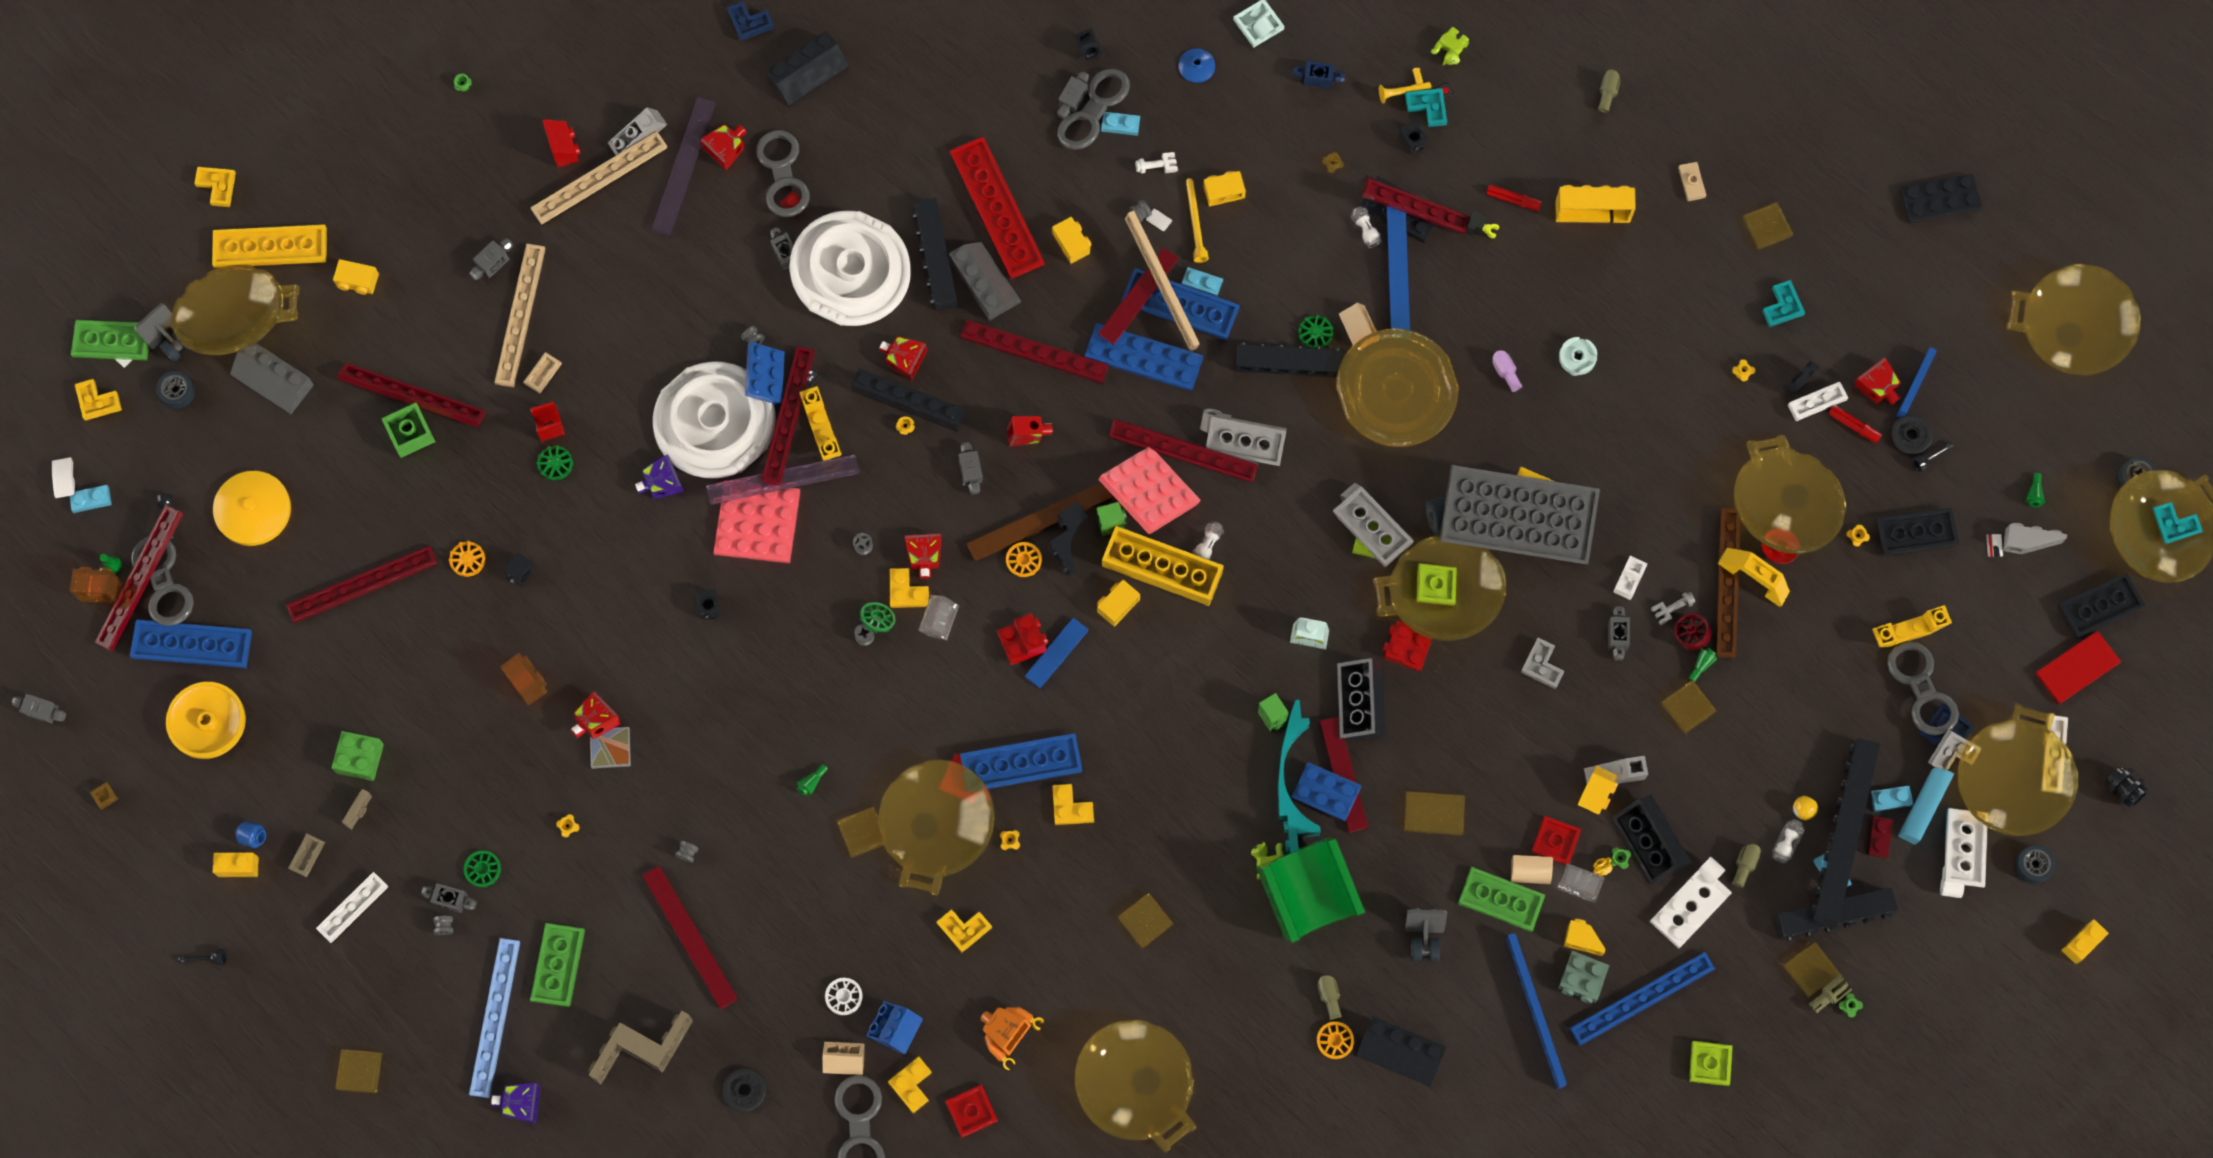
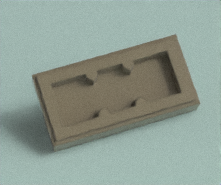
M364 789L359 792L342 820V823L351 830L359 817L362 818L367 810L366 806L372 797Z
M306 833L288 869L307 878L325 842Z

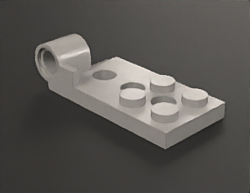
M1215 409L1203 410L1200 429L1208 433L1206 447L1246 460L1280 466L1287 428L1231 418L1232 415L1223 414ZM1228 432L1233 438L1229 441L1224 440L1222 434ZM1248 436L1251 439V443H1242L1241 437ZM1261 440H1267L1270 443V446L1267 448H1263L1260 446L1259 442Z
M1354 483L1340 495L1343 502L1333 512L1384 567L1413 543L1408 534L1362 486L1360 487ZM1363 509L1365 516L1357 517L1355 510ZM1374 522L1378 525V529L1371 531L1367 525ZM1388 536L1391 539V543L1385 545L1381 542V538Z

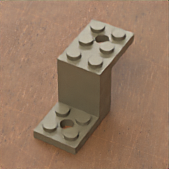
M684 1011L676 1014L671 1022L673 1025L669 1032L666 1031L661 1039L662 1045L619 1023L618 1026H614L609 1035L611 1038L608 1043H604L599 1051L601 1055L598 1060L593 1061L591 1064L589 1076L601 1085L621 1050L663 1073L692 1024V1018Z

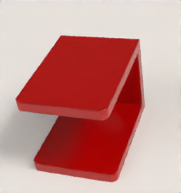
M554 402L530 409L536 422V431L541 442L565 435L560 415Z

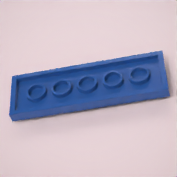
M1134 268L1121 303L1145 271ZM1169 280L1191 327L1227 341L1240 305ZM1158 287L1141 310L1175 322Z
M1096 323L1085 354L1086 358L1192 392L1204 355L1125 331L1113 346L1098 335L1104 325Z
M136 620L130 658L246 669L252 630L181 623L165 626L155 621Z
M1075 733L960 754L967 793L1082 772Z

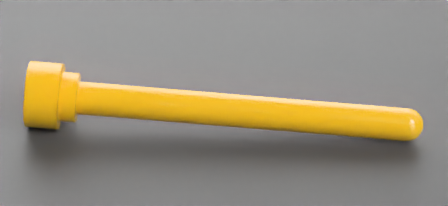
M1188 178L1186 186L1196 246L1193 258L1194 262L1201 263L1207 261L1209 257L1208 251L1203 247L1194 182L1191 178Z

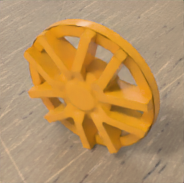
M460 542L450 551L449 563L456 574L470 577L479 573L484 567L485 553L474 542ZM467 545L468 550L464 551L463 546ZM480 550L481 554L474 556ZM453 555L459 556V559H453ZM482 558L481 564L476 560ZM453 562L458 563L456 568L454 567ZM474 563L479 566L476 570L472 567ZM463 565V566H464L463 571H462V572L458 571V570L460 569V567ZM468 567L473 571L470 573H466Z
M1020 542L1013 545L1006 555L1008 569L1012 574L1020 578L1033 576L1040 569L1042 563L1039 549L1028 542ZM1019 546H1024L1025 552H1020ZM1027 546L1033 548V550L1027 552ZM1017 547L1018 554L1011 553ZM1037 552V556L1031 557V554ZM1009 557H1016V560H1009ZM1039 559L1038 565L1033 561ZM1010 564H1016L1014 569H1012ZM1030 564L1035 567L1033 571L1028 567ZM1019 566L1022 567L1020 573L1016 572ZM1025 568L1029 571V573L1023 574Z
M1341 1022L1325 1024L1317 1035V1046L1320 1052L1330 1059H1341L1347 1056L1354 1045V1036L1351 1029ZM1335 1025L1336 1032L1332 1033L1330 1026ZM1338 1026L1343 1027L1345 1030L1339 1033ZM1325 1028H1328L1329 1034H1324L1322 1032ZM1348 1031L1350 1036L1343 1038L1342 1035ZM1323 1036L1328 1039L1327 1041H1320V1037ZM1351 1039V1044H1350V1047H1349V1046L1345 1043V1041ZM1321 1044L1328 1045L1325 1051L1322 1049ZM1343 1045L1348 1049L1347 1052L1344 1053L1340 1047ZM1329 1047L1334 1049L1332 1055L1326 1053ZM1336 1049H1337L1342 1055L1334 1056V1054H1335V1052H1336Z

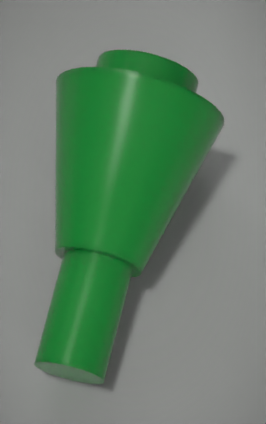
M2040 473L2034 474L2033 484L2026 498V503L2034 508L2045 504L2041 485L2042 474Z
M106 554L100 555L105 573L114 575L121 570L122 562L118 557L107 556Z
M1709 648L1700 650L1695 669L1689 676L1690 680L1695 682L1701 672H1704L1717 660L1714 651Z
M822 764L815 772L798 781L797 790L803 796H811L820 777L828 770L827 767Z

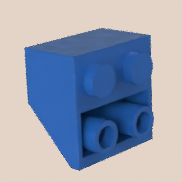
M884 1001L873 1023L870 1025L866 1037L894 1051L906 1054L923 1018L907 1008Z

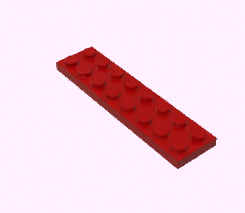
M984 137L950 150V155L1010 279L1043 266L1044 260Z

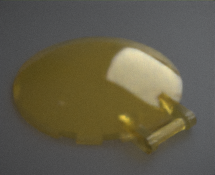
M2071 265L2048 274L2036 285L2032 293L2012 291L2011 298L2013 300L2010 320L2007 322L2006 329L2026 332L2028 341L2035 353L2051 367L2072 375H2093L2111 369L2129 354L2139 334L2140 312L2130 288L2124 281L2122 282L2114 276L2112 272L2092 265ZM2020 300L2026 301L2023 323H2017Z
M230 265L217 268L208 272V276L198 281L196 279L186 288L182 298L177 299L172 312V327L178 340L194 352L205 355L234 353L258 342L276 323L297 320V295L300 293V287L295 284L280 286L269 272L264 269H255L251 265ZM284 297H290L289 309L283 310Z
M1778 435L1777 438L1757 442L1755 440L1748 441L1747 448L1751 460L1743 466L1734 485L1735 508L1745 528L1757 540L1781 552L1802 554L1816 551L1826 546L1840 531L1846 512L1844 492L1836 476L1830 469L1827 470L1821 465V461L1815 457L1790 449L1785 435ZM1776 445H1778L1779 447L1776 449L1759 451V449Z
M2150 470L2134 476L2119 489L2110 510V532L2118 553L2134 571L2154 581L2172 583L2193 577L2210 562L2213 557V504L2200 486H2203L2213 501V487L2209 483V478L2206 474L2192 481L2173 471ZM2172 502L2178 520L2197 514L2203 532L2164 544L2152 508Z
M1440 535L1419 541L1416 546L1407 550L1398 560L1392 576L1373 579L1377 593L1378 616L1398 615L1416 633L1441 641L1468 638L1484 630L1499 614L1506 595L1504 571L1498 559L1490 553L1489 549L1439 541ZM1419 563L1457 567L1456 603L1454 606L1416 602ZM1385 586L1390 588L1391 606H1386Z
M2015 703L2011 720L1986 727L1968 743L1959 761L1957 778L1962 800L1970 813L1979 822L2002 834L2028 836L2041 833L2053 827L2067 814L2076 797L2078 771L2069 748L2051 731L2055 714L2050 712L2047 714L2024 708ZM2019 714L2046 721L2045 725L2019 719Z
M946 760L926 761L902 772L887 789L879 810V830L886 850L903 867L899 887H912L938 895L943 876L952 875L967 868L978 859L987 847L994 827L993 801L983 781L965 766ZM910 874L934 878L933 884L909 879Z
M1119 1021L1099 1030L1085 1044L1076 1064L1075 1089L1083 1111L1097 1127L1112 1136L1126 1140L1153 1138L1164 1153H1167L1171 1149L1170 1147L1189 1131L1193 1132L1197 1128L1186 1113L1194 1086L1192 1065L1185 1049L1171 1033L1147 1021ZM1181 1120L1184 1126L1165 1140L1162 1135Z

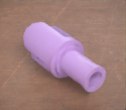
M1502 350L1497 351L1493 356V365L1500 378H1505L1511 391L1515 392L1522 388V384L1515 374L1517 368L1509 354Z

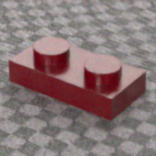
M1872 817L1868 856L1885 859L1889 857L1893 819Z

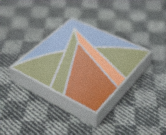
M629 727L613 728L596 739L590 737L592 769L631 766Z

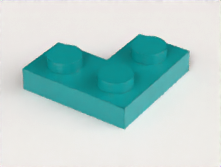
M1442 89L1405 93L1408 112L1426 110L1428 127L1447 125Z
M1791 280L1772 287L1778 303L1762 310L1769 327L1804 316L1805 311Z
M2172 502L2152 508L2164 544L2203 532L2197 514L2178 520Z

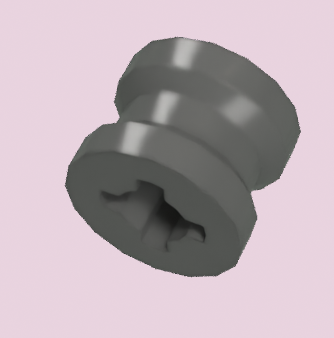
M1140 200L1138 205L1129 208L1130 212L1135 211L1140 223L1143 221V218L1152 215L1149 206L1144 200Z
M755 326L749 327L741 335V339L748 344L751 342L761 344L765 337L757 332L758 330Z
M859 533L854 537L853 545L857 554L867 555L872 551L873 543L868 534Z
M860 624L855 628L854 634L858 644L868 646L874 641L873 630H868L864 624Z
M681 841L679 844L680 849L676 851L675 856L683 861L693 863V856L698 852L699 848L691 843Z
M434 917L435 929L433 934H453L454 931L451 927L453 917Z

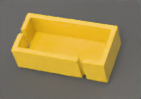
M1565 185L1560 187L1555 201L1556 222L1610 223V210H1613V223H1630L1635 211V188H1630L1629 186L1611 188L1607 185L1601 187H1592L1590 185L1573 187L1572 185Z

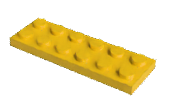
M326 225L213 230L212 265L214 268L326 262Z

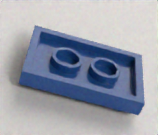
M754 342L748 344L745 396L775 405L782 403L785 351Z
M1308 762L1292 798L1345 822L1362 786Z

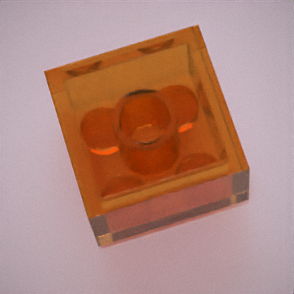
M80 567V569H73L70 592L80 602L115 604L120 594L122 582L108 568L92 570L89 567Z
M518 653L500 666L505 676L528 706L547 693L545 689L546 682L538 671L534 672L536 669L527 656L522 657Z

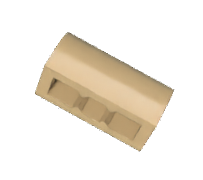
M1356 303L1339 313L1354 347L1363 346L1379 339L1365 305Z
M1513 855L1511 859V882L1551 884L1553 857Z
M824 1043L823 1073L863 1075L864 1044Z

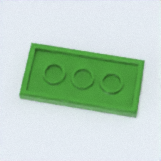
M76 320L71 356L78 358L147 361L149 345L134 329L138 324L137 322Z
M1471 867L1458 904L1532 932L1545 894Z
M545 923L530 1001L570 1007L585 934L584 928Z

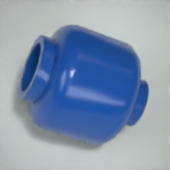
M245 821L236 828L235 836L239 845L255 849L264 843L266 832L261 824Z

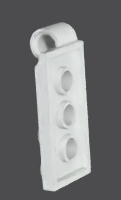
M1948 808L1945 865L1942 872L1940 895L1962 898L1964 885L1985 887L1988 813ZM1962 827H1969L1971 834H1965L1962 831ZM1961 845H1968L1971 852H1964L1961 849ZM1960 863H1967L1970 866V870H1963Z
M1712 857L1699 868L1686 884L1650 920V923L1678 949L1732 893L1718 880L1725 869ZM1706 888L1709 891V897H1701L1699 889ZM1693 902L1696 905V911H1688L1686 903ZM1674 916L1682 917L1683 924L1681 926L1673 923Z

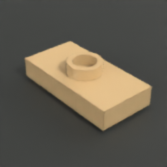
M1693 162L1679 165L1678 169L1687 201L1706 198L1698 163Z
M545 352L525 379L524 384L540 394L562 363Z

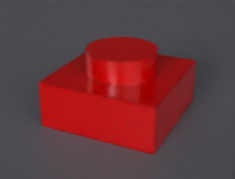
M792 191L780 202V205L784 209L795 207L800 202L801 197Z

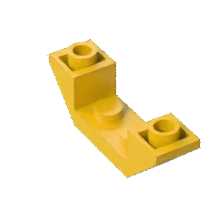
M818 386L801 391L800 396L823 461L841 456Z
M1726 548L1718 562L1719 565L1732 574L1742 570L1768 588L1765 597L1779 607L1783 605L1790 592L1783 574L1752 552Z
M1945 605L1926 611L1922 616L1895 625L1888 623L1872 630L1879 647H1892L1929 635L1951 624L1952 621Z

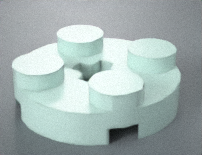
M1580 337L1568 339L1563 344L1559 353L1560 364L1573 376L1590 372L1597 361V349L1594 344L1587 339H1579ZM1575 352L1583 355L1581 360L1574 358Z

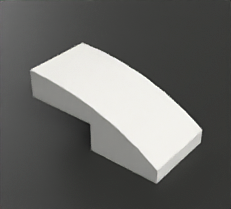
M71 457L52 461L55 498L75 495V480L73 478V461Z
M1630 556L1613 592L1631 600L1647 563Z

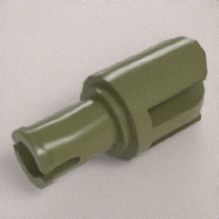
M1608 70L1603 76L1599 90L1602 96L1598 110L1601 112H1609L1612 98L1618 94L1621 80L1618 72L1615 70Z
M1750 844L1741 849L1736 861L1738 869L1732 881V884L1743 888L1749 872L1755 870L1761 852L1758 845Z
M1839 974L1822 988V994L1810 1002L1809 1006L1812 1007L1811 1009L1815 1013H1819L1829 1003H1837L1852 991V988L1848 986L1844 977Z
M1322 976L1318 980L1317 986L1321 1001L1326 1002L1329 1019L1342 1017L1337 1001L1340 997L1337 982L1332 976Z

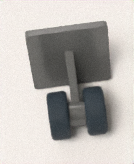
M163 303L159 304L134 327L152 349L166 338L168 341H164L160 348L173 362H177L181 358L179 351L182 348L189 351L194 346L193 342L180 329H177L172 334L175 340L170 336L180 326V323Z
M1419 908L1407 910L1405 932L1423 933V944L1421 938H1412L1411 960L1413 962H1420L1422 956H1429L1430 962H1439L1440 940L1439 938H1430L1428 944V933H1444L1447 910L1438 908L1432 910H1422Z

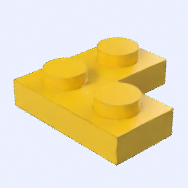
M197 167L195 186L212 188L210 199L212 206L230 207L236 172L229 169Z
M94 379L75 384L82 416L85 421L122 410L117 391L98 395Z
M909 568L890 569V607H929V587H910Z
M1072 784L1053 785L1055 825L1094 823L1093 802L1073 803Z
M951 909L937 921L939 927L961 953L992 929L990 923L980 912L964 924Z
M917 1057L888 1081L912 1113H915L929 1101L917 1086V1084L932 1073L920 1057Z

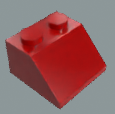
M542 120L557 167L579 162L577 155L581 153L578 144H574L572 140L576 138L573 128H569L566 121Z

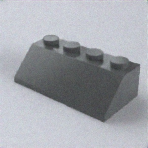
M982 242L965 244L949 253L950 263L989 321L1021 303V300Z
M249 338L237 352L230 373L231 376L289 414L294 412L314 386L308 376Z

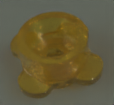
M1336 152L1322 159V163L1326 165L1329 173H1334L1336 169L1343 168L1344 162L1341 161L1339 154Z

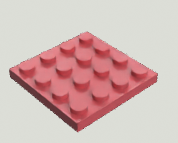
M1149 447L1105 472L1098 479L1148 534L1153 533L1179 517L1201 501L1157 452Z
M725 480L714 555L790 563L800 489Z

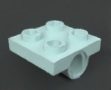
M1260 0L1233 18L1253 48L1284 30V25L1266 0Z

